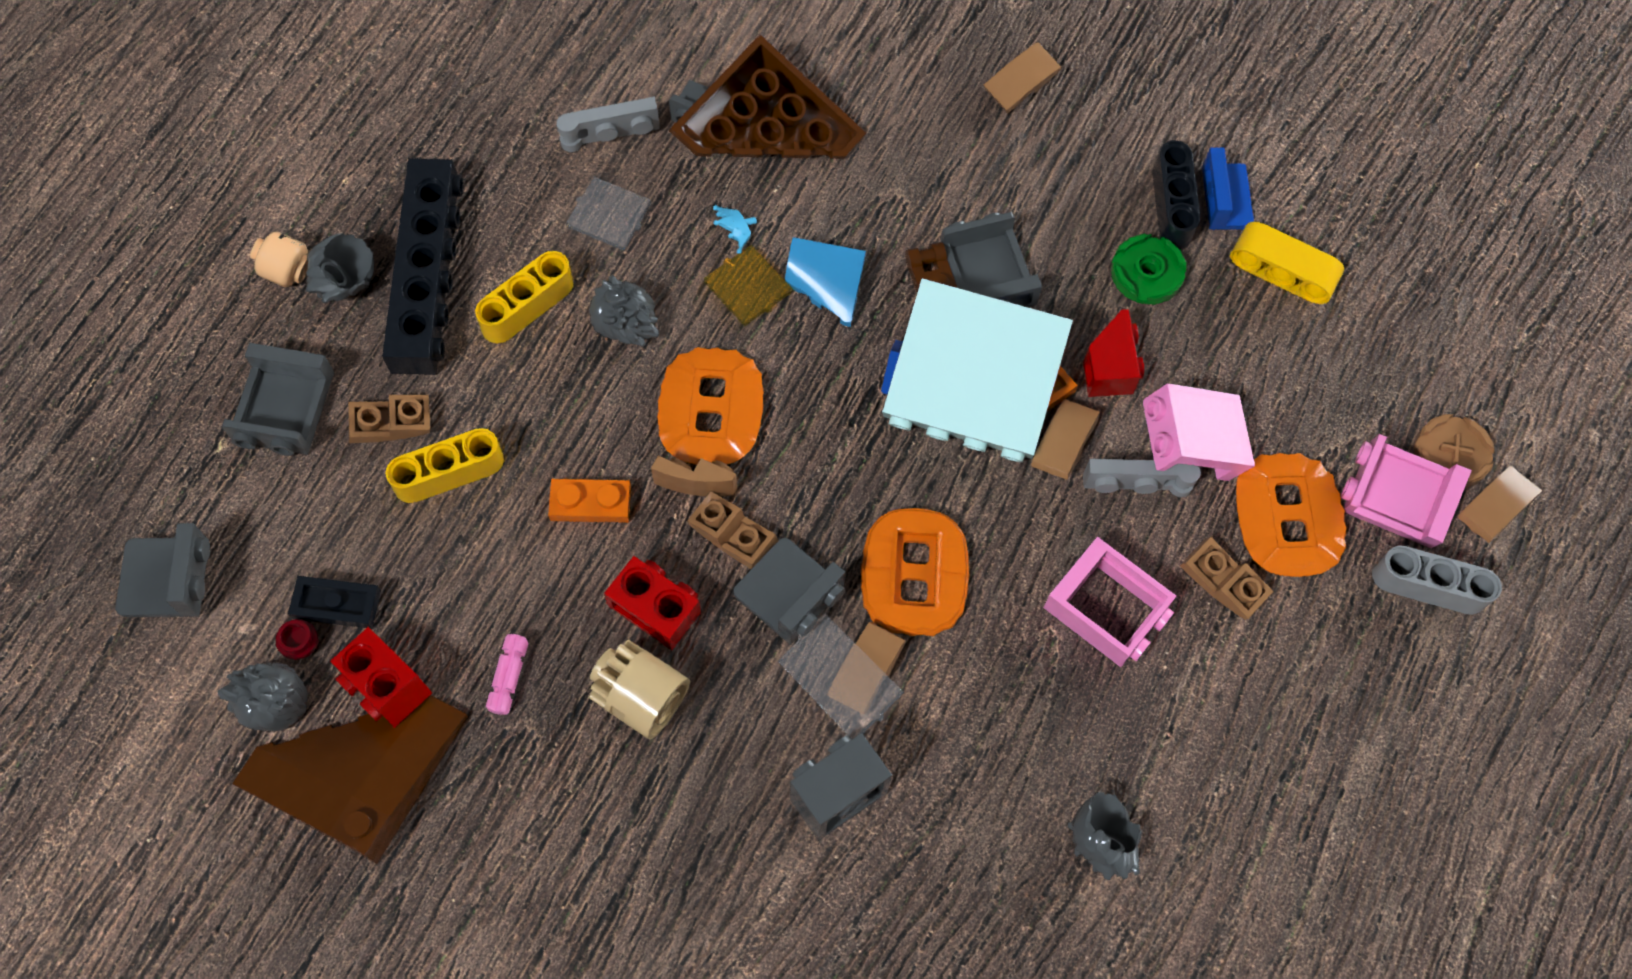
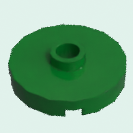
M1140 234L1130 237L1119 245L1111 263V277L1116 288L1126 298L1140 304L1156 305L1169 301L1179 292L1185 279L1186 260L1181 250L1168 239L1163 237L1161 239L1152 238V234ZM1142 270H1149L1153 275L1146 274Z

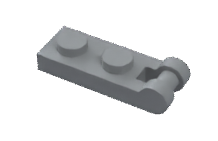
M655 96L566 113L558 117L556 123L560 134L561 146L567 152L578 151L582 144L597 141L607 142L618 137L633 134L643 135L660 129Z
M1089 459L1083 473L1084 488L1095 489L1100 493H1111L1118 489H1134L1139 494H1150L1157 490H1170L1174 496L1182 498L1190 494L1200 478L1201 471L1198 466L1176 464L1166 471H1158L1155 468L1154 460Z

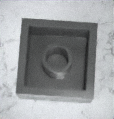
M860 733L853 739L849 735L842 737L829 747L830 755L817 764L814 759H811L798 767L792 774L795 779L790 781V801L818 841L888 792L892 774L863 733Z

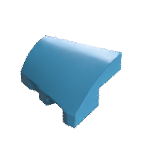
M793 237L787 262L785 284L797 293L806 294L810 298L811 303L822 309L824 306L837 315L842 325L851 327L866 251Z

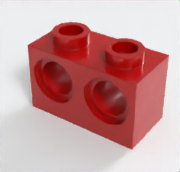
M633 556L604 592L607 605L672 651L701 614L700 603L697 599L698 594L687 584L679 582L676 585L664 577L666 572L655 562L647 559L644 563ZM637 583H645L650 586L648 591L642 595H633L629 592L630 588ZM669 605H677L682 608L681 613L674 618H667L661 614L662 610Z
M369 627L330 660L341 673L335 680L352 697L358 692L361 693L365 699L359 703L360 706L376 722L381 717H384L395 728L432 694L420 677Z

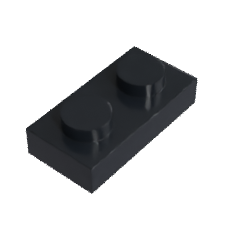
M297 576L288 615L292 619L360 628L369 627L372 629L381 590L378 585Z

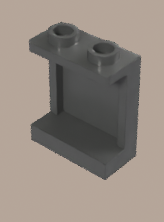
M1012 212L1004 214L991 213L982 219L967 223L963 221L955 222L942 230L940 242L945 246L947 260L957 288L1024 307H1031L1037 305L1042 285L1038 274L1030 276L1013 231L1015 218Z
M249 343L245 358L252 367L233 420L225 419L222 429L234 445L244 449H255L256 446L270 448L273 452L284 456H292L294 453L308 455L334 375L332 367L325 355Z

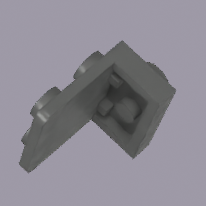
M177 523L175 538L129 539L124 548L115 607L116 612L122 617H199L201 601L205 594L204 579L206 564L210 556V540L194 523Z
M782 538L734 587V596L791 645L800 635L802 637L806 636L818 622L819 618L817 616L827 606L830 608L834 606L843 596L846 590L844 588L845 571L834 562L827 569H824L790 539Z

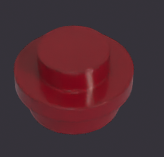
M303 619L288 621L277 632L275 639L276 647L284 657L290 660L304 659L311 655L317 647V630L310 622Z

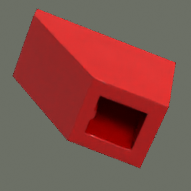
M1129 309L1121 310L1088 348L1083 361L1088 397L1133 394L1139 380L1144 378L1143 358L1137 357L1135 347L1138 344V327L1136 323H1131Z

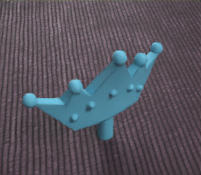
M713 206V210L718 211L716 216L722 217L720 220H715L714 225H719L732 232L728 234V238L738 241L739 249H737V253L741 254L742 248L751 236L748 225L756 224V217L744 219L739 210Z

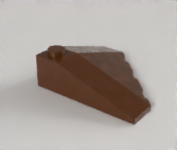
M761 34L669 130L696 156L711 157L712 154H732L733 157L781 155L782 158L830 156V159H844L866 134L857 123Z
M431 695L395 728L384 717H381L376 722L369 714L359 716L358 721L335 728L329 725L299 734V738L277 745L271 742L256 747L232 784L378 864L468 715Z

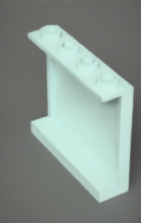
M922 278L882 411L883 416L890 419L889 425L899 429L911 431V427L914 425L927 429L926 435L934 439L948 441L949 436L963 439V446L976 451L986 452V448L991 447L1001 450V457L1011 461L1023 463L1025 457L1032 459L1073 320Z

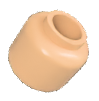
M272 232L265 240L262 238L256 240L251 250L250 258L255 260L254 267L258 276L282 287H289L295 282L300 284L307 275L308 249L303 242L281 232Z

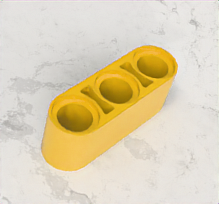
M1250 222L1244 227L1230 253V258L1237 267L1315 304H1325L1331 299L1345 269L1343 264L1335 257L1260 222Z
M547 251L541 254L480 300L476 306L475 314L486 340L496 344L508 341L572 291L574 285L569 261L564 254L557 251ZM553 273H561L556 277H548ZM523 295H532L528 299H519ZM494 317H502L497 322H489Z
M479 428L394 458L387 465L385 471L386 479L398 499L406 503H415L495 474L503 466L504 456L495 434L488 429ZM483 448L492 449L489 452V454L485 456H475V454ZM447 461L454 462L447 470H438L442 463ZM416 475L410 483L400 484V481L405 476Z

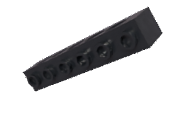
M408 158L382 357L391 374L436 375L438 361H443L445 343L444 339L441 338L442 327H447L449 320V311L447 304H445L446 293L450 294L452 292L453 284L449 263L456 258V241L452 237L453 229L459 228L460 211L456 203L457 197H462L464 190L462 174H457L452 159ZM425 263H431L427 267H421ZM421 296H427L423 300L415 301L417 298ZM417 329H424L419 334L411 335Z

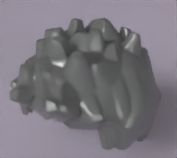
M338 233L316 244L307 256L308 270L306 273L308 277L306 282L308 284L306 291L317 294L319 298H322L321 301L323 303H328L332 300H343L349 295L355 296L363 289H367L374 272L373 253L370 248L366 247L365 241L355 238L352 234Z
M611 275L608 281L602 280L601 287L594 288L595 296L590 301L589 313L590 322L597 333L614 341L619 340L622 343L636 344L643 347L646 345L645 339L658 338L659 330L653 325L658 322L654 312L655 304L645 289L638 286L635 282L630 283L626 280L621 282L614 275Z
M277 662L257 663L255 666L248 665L247 668L242 670H233L232 674L227 675L231 682L218 690V696H220V699L228 701L227 709L229 712L234 713L238 723L252 730L282 731L288 729L289 725L298 722L299 717L306 713L308 691L303 680L287 664Z
M1096 792L1084 802L1076 812L1073 820L1068 823V828L1073 832L1072 842L1075 844V856L1082 854L1084 859H1087L1088 863L1093 865L1092 870L1101 872L1107 880H1110L1115 874L1122 877V879H1127L1128 874L1131 872L1135 876L1139 875L1138 845L1142 835L1140 824H1134L1130 821L1126 807L1118 800L1115 794Z

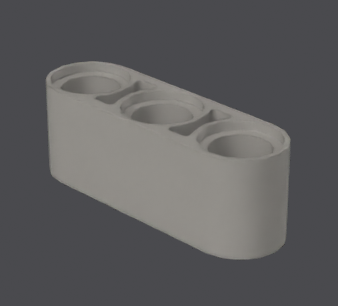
M1399 545L1391 548L1374 565L1372 570V578L1375 584L1386 592L1470 615L1480 613L1495 601L1502 591V583L1499 577L1487 568L1408 546ZM1390 564L1397 565L1403 575L1395 573ZM1430 575L1436 576L1441 581L1442 586L1435 584ZM1470 586L1477 588L1481 597L1475 595Z

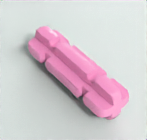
M508 634L505 637L502 647L504 654L500 655L491 685L494 692H489L486 708L492 713L507 715L510 711L513 700L510 694L515 693L523 665L521 657H525L528 647V641L523 636Z

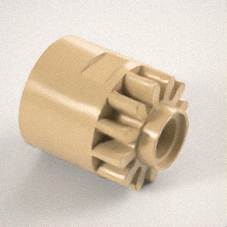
M628 639L624 645L620 644L616 651L609 648L599 658L590 675V679L594 683L590 688L593 691L588 698L651 740L663 730L679 708L688 691L690 679Z

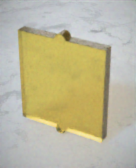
M752 245L732 259L726 258L722 266L704 278V283L744 327L764 312L770 313L772 306L792 293V288Z

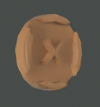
M1444 414L1433 418L1417 434L1413 446L1414 455L1448 469L1456 464L1472 471L1464 489L1477 485L1493 467L1492 462L1495 450L1494 443L1489 434L1476 421L1467 417L1461 419L1453 417L1454 414Z

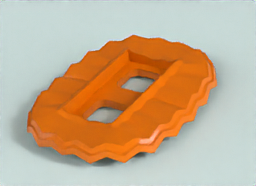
M696 347L688 353L677 355L673 363L666 368L665 378L661 383L658 399L657 419L659 437L667 452L685 463L697 465L701 458L711 463L716 460L728 465L742 459L752 449L761 425L764 393L762 373L757 369L754 360L744 357L737 350H723L720 348L705 349ZM704 378L723 379L725 381L724 395L721 397L702 396L700 394L701 380ZM699 413L720 414L722 416L721 429L718 432L698 431L696 429L697 415Z
M1283 453L1274 455L1261 454L1254 459L1255 466L1240 474L1236 485L1239 526L1245 547L1253 561L1269 573L1289 577L1322 574L1337 565L1346 549V525L1344 522L1345 510L1341 505L1340 492L1335 487L1333 474L1325 470L1321 461L1308 459L1301 453L1289 455ZM1275 486H1297L1301 503L1295 505L1279 504ZM1290 521L1303 522L1306 528L1307 540L1297 542L1286 541L1283 538L1281 523Z
M897 509L882 515L874 522L867 533L861 563L863 607L868 612L872 622L884 627L893 634L903 633L910 636H935L944 630L953 628L964 612L968 595L969 556L963 531L947 515L927 509ZM906 543L926 544L929 547V561L926 564L906 563L903 560V546ZM905 580L925 582L927 584L926 601L914 602L903 600L901 598L902 582Z

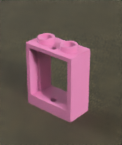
M1097 537L1050 593L1043 608L1118 666L1122 667L1129 657L1137 661L1151 642L1145 637L1153 627L1160 632L1175 613L1169 609V606L1176 595ZM1097 567L1153 609L1125 645L1068 603Z

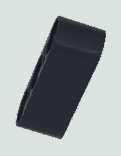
M1172 140L1166 142L1161 147L1152 175L1160 239L1163 237L1170 240L1180 250H1183L1191 243L1200 223V210L1193 153L1186 143Z

